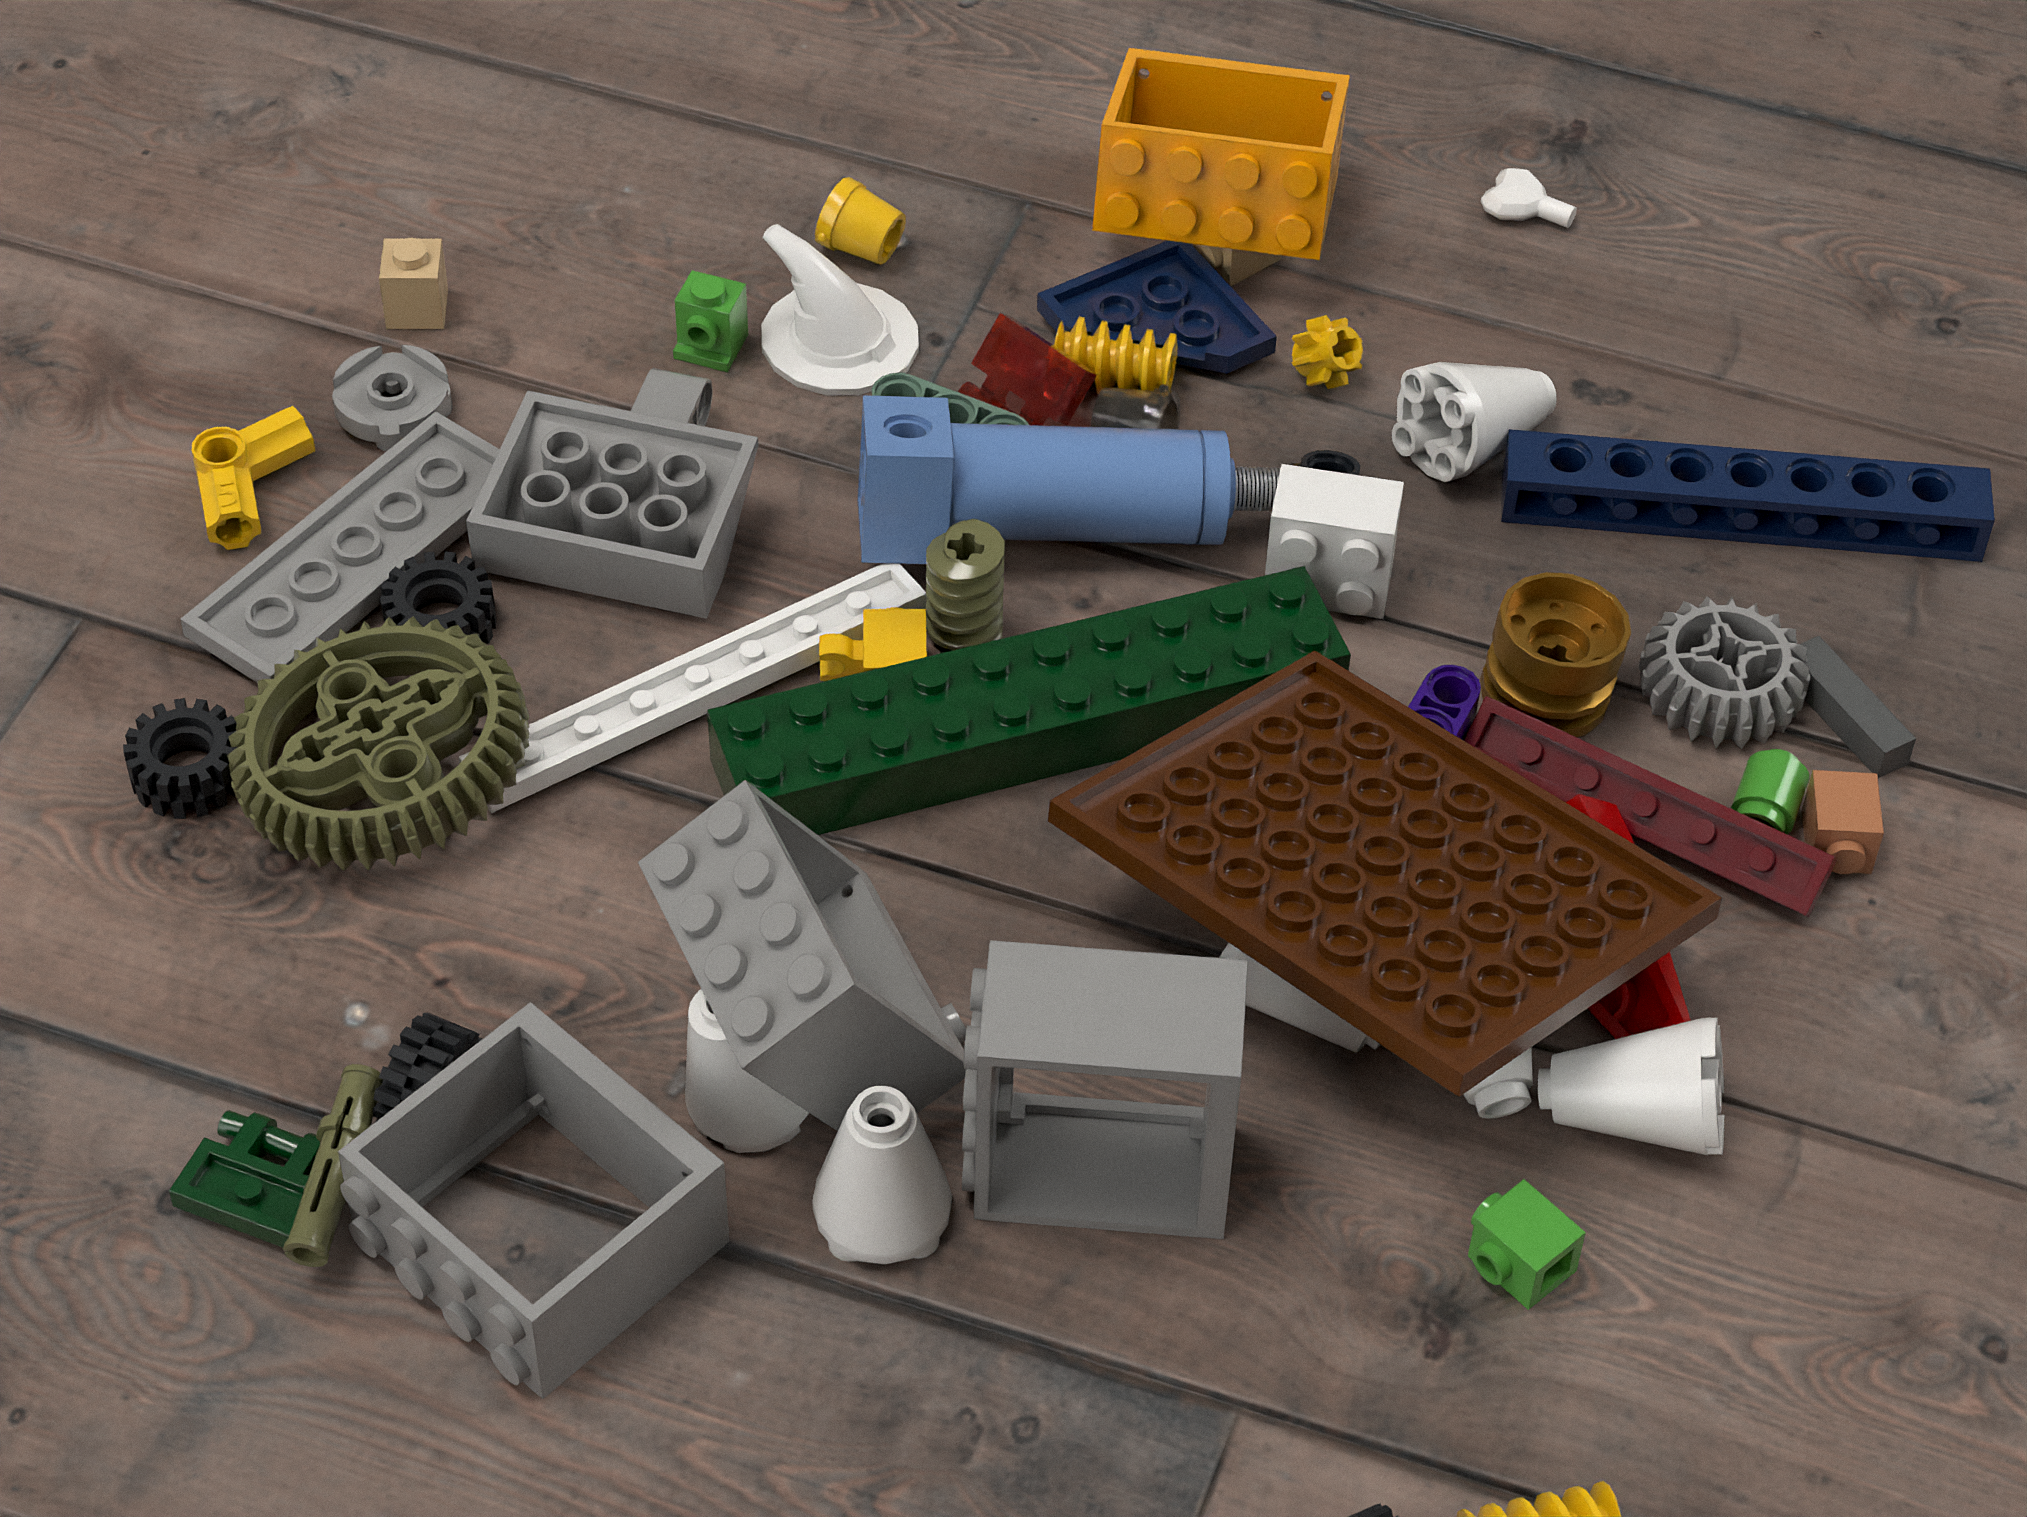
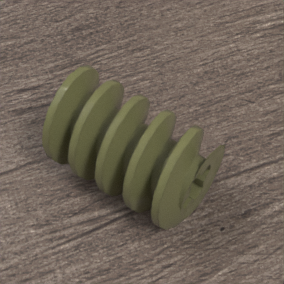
M977 519L959 521L949 527L946 533L934 538L926 549V632L930 639L942 648L957 650L1002 638L1005 541L1000 532L989 523Z

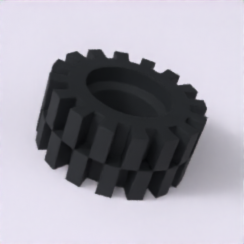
M435 551L424 553L425 562L418 564L414 556L404 560L405 572L395 566L389 572L390 582L383 581L380 600L384 622L390 617L397 626H403L414 616L419 624L424 627L429 622L437 619L443 628L448 629L459 625L464 634L467 636L478 634L481 641L489 644L493 638L492 629H496L497 620L492 582L488 580V573L483 566L475 568L474 559L465 556L460 563H457L456 553L445 551L444 560H436ZM434 603H452L459 606L451 612L440 615H428L418 612L420 609Z
M185 698L174 699L175 709L169 711L166 710L162 702L152 707L155 716L153 719L142 713L135 719L137 729L129 728L125 735L127 744L123 745V752L134 794L137 793L139 802L145 808L152 803L154 813L164 817L169 807L172 808L174 819H186L187 809L195 808L197 818L208 815L206 805L213 802L218 810L228 804L226 792L236 797L231 785L233 780L230 775L227 755L238 748L231 747L228 737L237 731V722L232 715L227 717L225 708L218 704L209 712L207 700L196 698L194 707L187 708ZM196 750L208 753L200 761L186 766L163 764L169 757L183 751Z
M423 1013V1016L417 1015L413 1018L411 1028L406 1026L400 1033V1045L393 1044L388 1054L392 1058L389 1066H383L379 1078L383 1079V1083L375 1089L374 1100L378 1101L373 1108V1117L377 1118L376 1122L481 1041L483 1038L479 1037L480 1034L431 1013Z

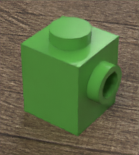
M1525 1179L1503 1196L1499 1192L1493 1193L1474 1212L1471 1219L1473 1231L1468 1257L1473 1261L1477 1271L1484 1279L1494 1285H1501L1526 1309H1531L1577 1271L1586 1232Z

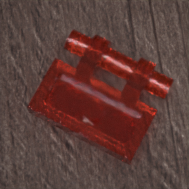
M1000 313L971 362L972 365L987 374L986 379L980 388L971 381H968L960 387L958 392L1017 414L1006 406L1005 398L1009 391H1012L1026 401L1017 415L1024 418L1029 425L1044 426L1048 417L1057 423L1068 425L1097 374L1013 317Z

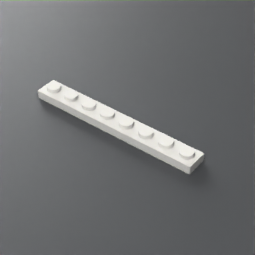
M882 563L529 724L528 730L530 734L528 740L530 746L525 749V766L517 769V785L504 788V804L487 805L488 809L493 813L707 714L708 709L724 706L820 661L819 636L835 633L848 636L852 640H863V609H886L891 607L926 609V592L900 563ZM469 752L459 756L460 763L469 754Z

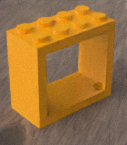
M1129 48L1101 124L1092 231L1320 260L1338 176L1350 75ZM1147 69L1149 74L1143 75L1140 70ZM1329 92L1332 94V97L1325 98L1322 93Z

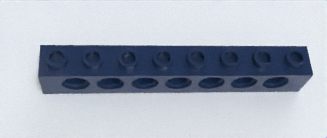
M1509 429L1502 468L1501 522L1982 562L1995 522L1990 468Z

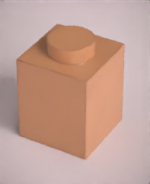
M1812 770L1802 807L1804 843L1836 857L1837 861L1832 872L1838 874H1872L1884 834L1877 773Z

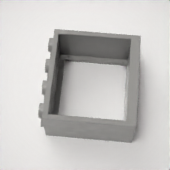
M744 780L638 861L739 1065L753 1077L836 1131L839 1130L848 1108L856 1097L870 1087L889 1086L899 1090L912 1104L916 1113H918L965 1078L964 1049L867 873L748 781Z
M990 940L987 969L973 968L970 1011L973 1012L971 1026L967 1025L964 1047V1069H966L963 1094L965 1117L962 1151L965 1152L962 1171V1191L974 1192V1219L1224 1239L1242 1073L1248 960ZM1014 1068L1207 1083L1205 1107L1014 1092Z
M531 1002L338 1151L344 1180L340 1185V1189L349 1205L352 1222L348 1225V1229L356 1244L370 1257L375 1258L380 1254L393 1265L400 1282L414 1297L423 1299L427 1296L442 1309L446 1322L461 1339L466 1342L476 1339L490 1352L491 1359L498 1371L509 1382L519 1385L523 1381L542 1399L730 1242L724 1162ZM537 1115H540L648 1206L649 1209L537 1302L532 1304L422 1207Z

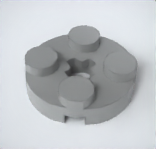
M381 345L359 351L345 360L336 370L333 378L334 391L332 400L335 416L339 424L350 434L366 441L375 442L379 449L387 451L434 412L448 417L453 406L447 371L444 364L427 350L416 346L401 345L402 353L391 352L383 354ZM382 392L390 394L402 392V394L395 397L381 396Z

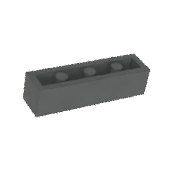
M1820 636L1801 643L1800 645L1807 647L1806 656L1808 661L1805 664L1810 666L1808 672L1810 674V681L1804 700L1872 773H1877L1878 778L1909 764L1916 741L1914 735Z

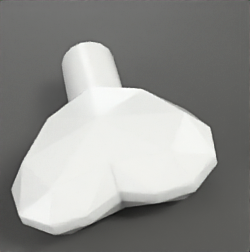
M1507 168L1501 170L1496 177V186L1487 190L1481 197V204L1484 210L1499 220L1524 221L1538 216L1569 228L1577 210L1575 206L1547 196L1544 186L1526 169Z

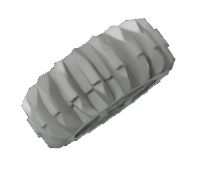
M1706 596L1699 605V608L1691 603L1683 601L1676 613L1665 611L1658 625L1652 626L1650 633L1646 636L1644 649L1641 652L1638 665L1642 696L1650 699L1652 715H1667L1668 730L1680 727L1688 729L1691 742L1702 735L1712 738L1715 748L1724 739H1731L1740 749L1743 748L1750 737L1765 744L1773 731L1784 733L1786 726L1791 723V719L1796 718L1798 711L1803 707L1810 681V674L1808 673L1810 666L1805 664L1808 661L1806 656L1807 647L1797 644L1796 629L1781 628L1779 614L1767 617L1760 615L1757 603L1745 609L1737 607L1732 597L1725 605H1716Z

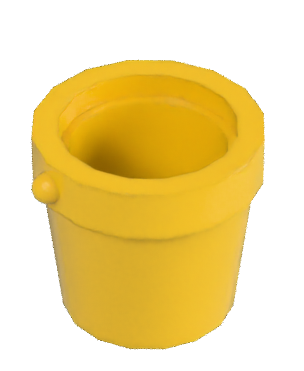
M846 177L834 187L821 210L815 230V241L832 251L840 250L882 265L892 256L901 240L906 224V215L868 191L864 184Z

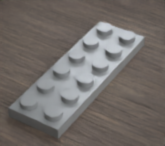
M434 412L180 619L184 636L257 683V680L274 679V664L289 665L294 661V649L308 652L315 648L316 637L324 642L337 638L340 628L347 632L381 604V586L383 581L390 582L389 572L395 566L405 572L404 560L414 556L418 564L425 562L424 553L435 551L436 557L467 531L466 520L500 449L438 412Z

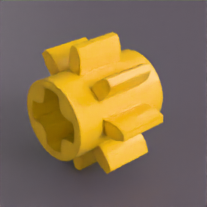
M1327 315L1306 320L1308 331L1292 336V340L1295 342L1292 349V365L1295 366L1301 375L1307 377L1306 385L1309 387L1323 383L1328 389L1347 385V372L1362 369L1363 366L1360 362L1363 353L1362 338L1359 337L1355 330L1348 327L1347 318L1330 321Z

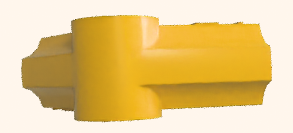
M294 406L285 408L239 431L229 427H213L204 430L192 442L191 451L209 542L218 543L224 546L226 550L248 547L250 541L255 536L261 534L253 481L315 452L313 436L305 423L304 417Z

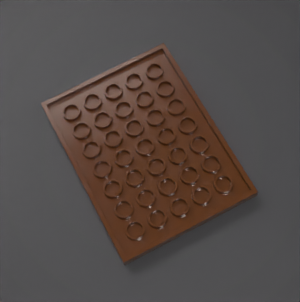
M1313 651L1054 797L1049 802V823L1458 1097L1712 923L1718 917L1722 897L1317 651Z

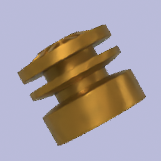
M1545 572L1521 579L1507 590L1498 611L1492 633L1493 641L1487 652L1486 663L1480 677L1482 699L1484 700L1485 696H1488L1574 737L1588 734L1602 723L1612 697L1617 673L1631 635L1628 613L1615 595L1598 583L1574 574Z

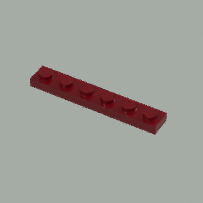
M1485 696L1464 739L1471 746L1564 802L1578 794L1616 804L1630 835L1808 918L1837 861L1833 855L1488 696Z

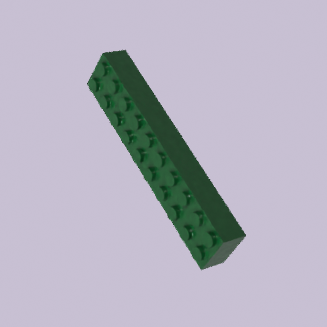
M1305 566L708 709L710 760L724 796L746 780L815 834L821 835L1124 759L1313 651H1317L1348 671L1351 653Z

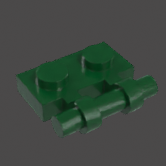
M227 1110L219 1121L217 1132L219 1136L230 1139L232 1142L229 1146H226L208 1138H203L169 1190L172 1205L178 1209L283 1248L294 1223L303 1196V1190L308 1181L320 1142L314 1133L309 1132L302 1137L277 1128V1121L265 1115L254 1112L247 1117ZM270 1154L286 1160L287 1163L283 1167L264 1160L262 1157Z

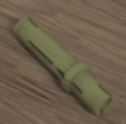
M352 1064L343 1069L341 1074L342 1080L330 1115H326L320 1120L316 1134L320 1145L308 1181L305 1184L303 1196L289 1237L283 1247L285 1256L300 1265L321 1267L328 1262L332 1241L343 1208L347 1202L340 1189V1185L344 1180L338 1151L371 1126L373 1108L378 1103V1101L374 1100L375 1089L383 1083V1079L379 1078L380 1072L372 1067Z

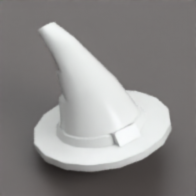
M779 224L770 226L764 232L763 239L781 258L792 274L791 282L794 291L772 305L761 324L762 353L774 372L798 388L827 396L865 394L872 391L874 383L880 377L890 373H907L919 352L918 324L906 306L883 290L856 283L808 242Z

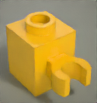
M899 607L863 609V640H852L848 636L835 633L819 636L820 680L828 681L927 657L926 609H903Z

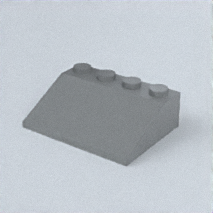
M527 390L466 520L471 556L475 560V568L483 566L487 573L707 619L727 569L758 449V437Z

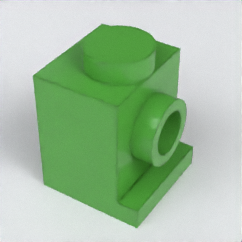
M691 271L675 299L677 344L673 349L674 359L724 372L729 371L748 336L746 283Z

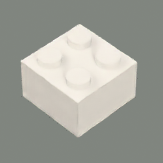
M1281 464L1271 513L1265 575L1305 566L1328 611L1383 619L1393 566L1404 482Z

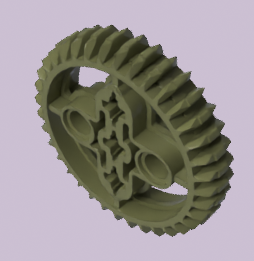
M414 616L403 626H397L388 617L382 627L371 628L364 621L360 631L347 634L340 628L338 637L327 642L316 637L315 648L308 652L294 649V661L289 665L274 664V679L257 680L258 695L244 698V713L234 717V720L237 722V731L228 736L231 747H238L227 755L230 775L233 780L231 782L233 791L243 814L250 819L251 824H253L257 832H260L263 839H269L279 852L288 850L297 861L304 860L310 856V859L314 860L319 868L334 860L345 871L355 860H359L369 871L378 859L385 858L395 867L400 855L412 853L421 859L422 848L434 843L445 849L446 837L455 832L467 836L468 822L470 820L487 821V805L504 804V788L517 785V769L525 766V749L530 746L528 740L530 734L528 720L530 717L521 684L516 681L513 669L508 666L506 659H502L501 655L496 652L494 646H486L478 634L467 636L459 625L445 629L437 619L423 627ZM413 675L392 686H389V684L383 679L387 677ZM316 708L320 721L291 736L284 746L282 756L278 759V765L274 766L278 752L288 735L305 716ZM487 715L486 723L475 746L464 760L444 777L439 761L464 748L472 739L474 728L477 726L479 718ZM366 797L377 806L376 808L339 811Z

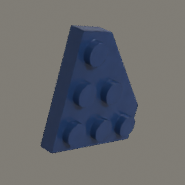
M1164 241L1037 293V311L1056 332L1061 321L1064 323L1065 331L1071 332L1080 316L1085 317L1087 335L1091 336L1095 334L1101 321H1108L1110 339L1113 340L1117 339L1124 325H1130L1133 343L1135 344L1140 343L1147 329H1152L1157 348L1163 347L1170 333L1176 334L1178 342L1176 364L1229 373L1272 355L1276 350L1277 336L1190 243Z

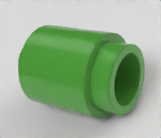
M1771 749L1754 753L1747 761L1731 809L1780 832L1789 834L1793 829L1809 783L1810 776L1807 768L1796 756L1785 750Z

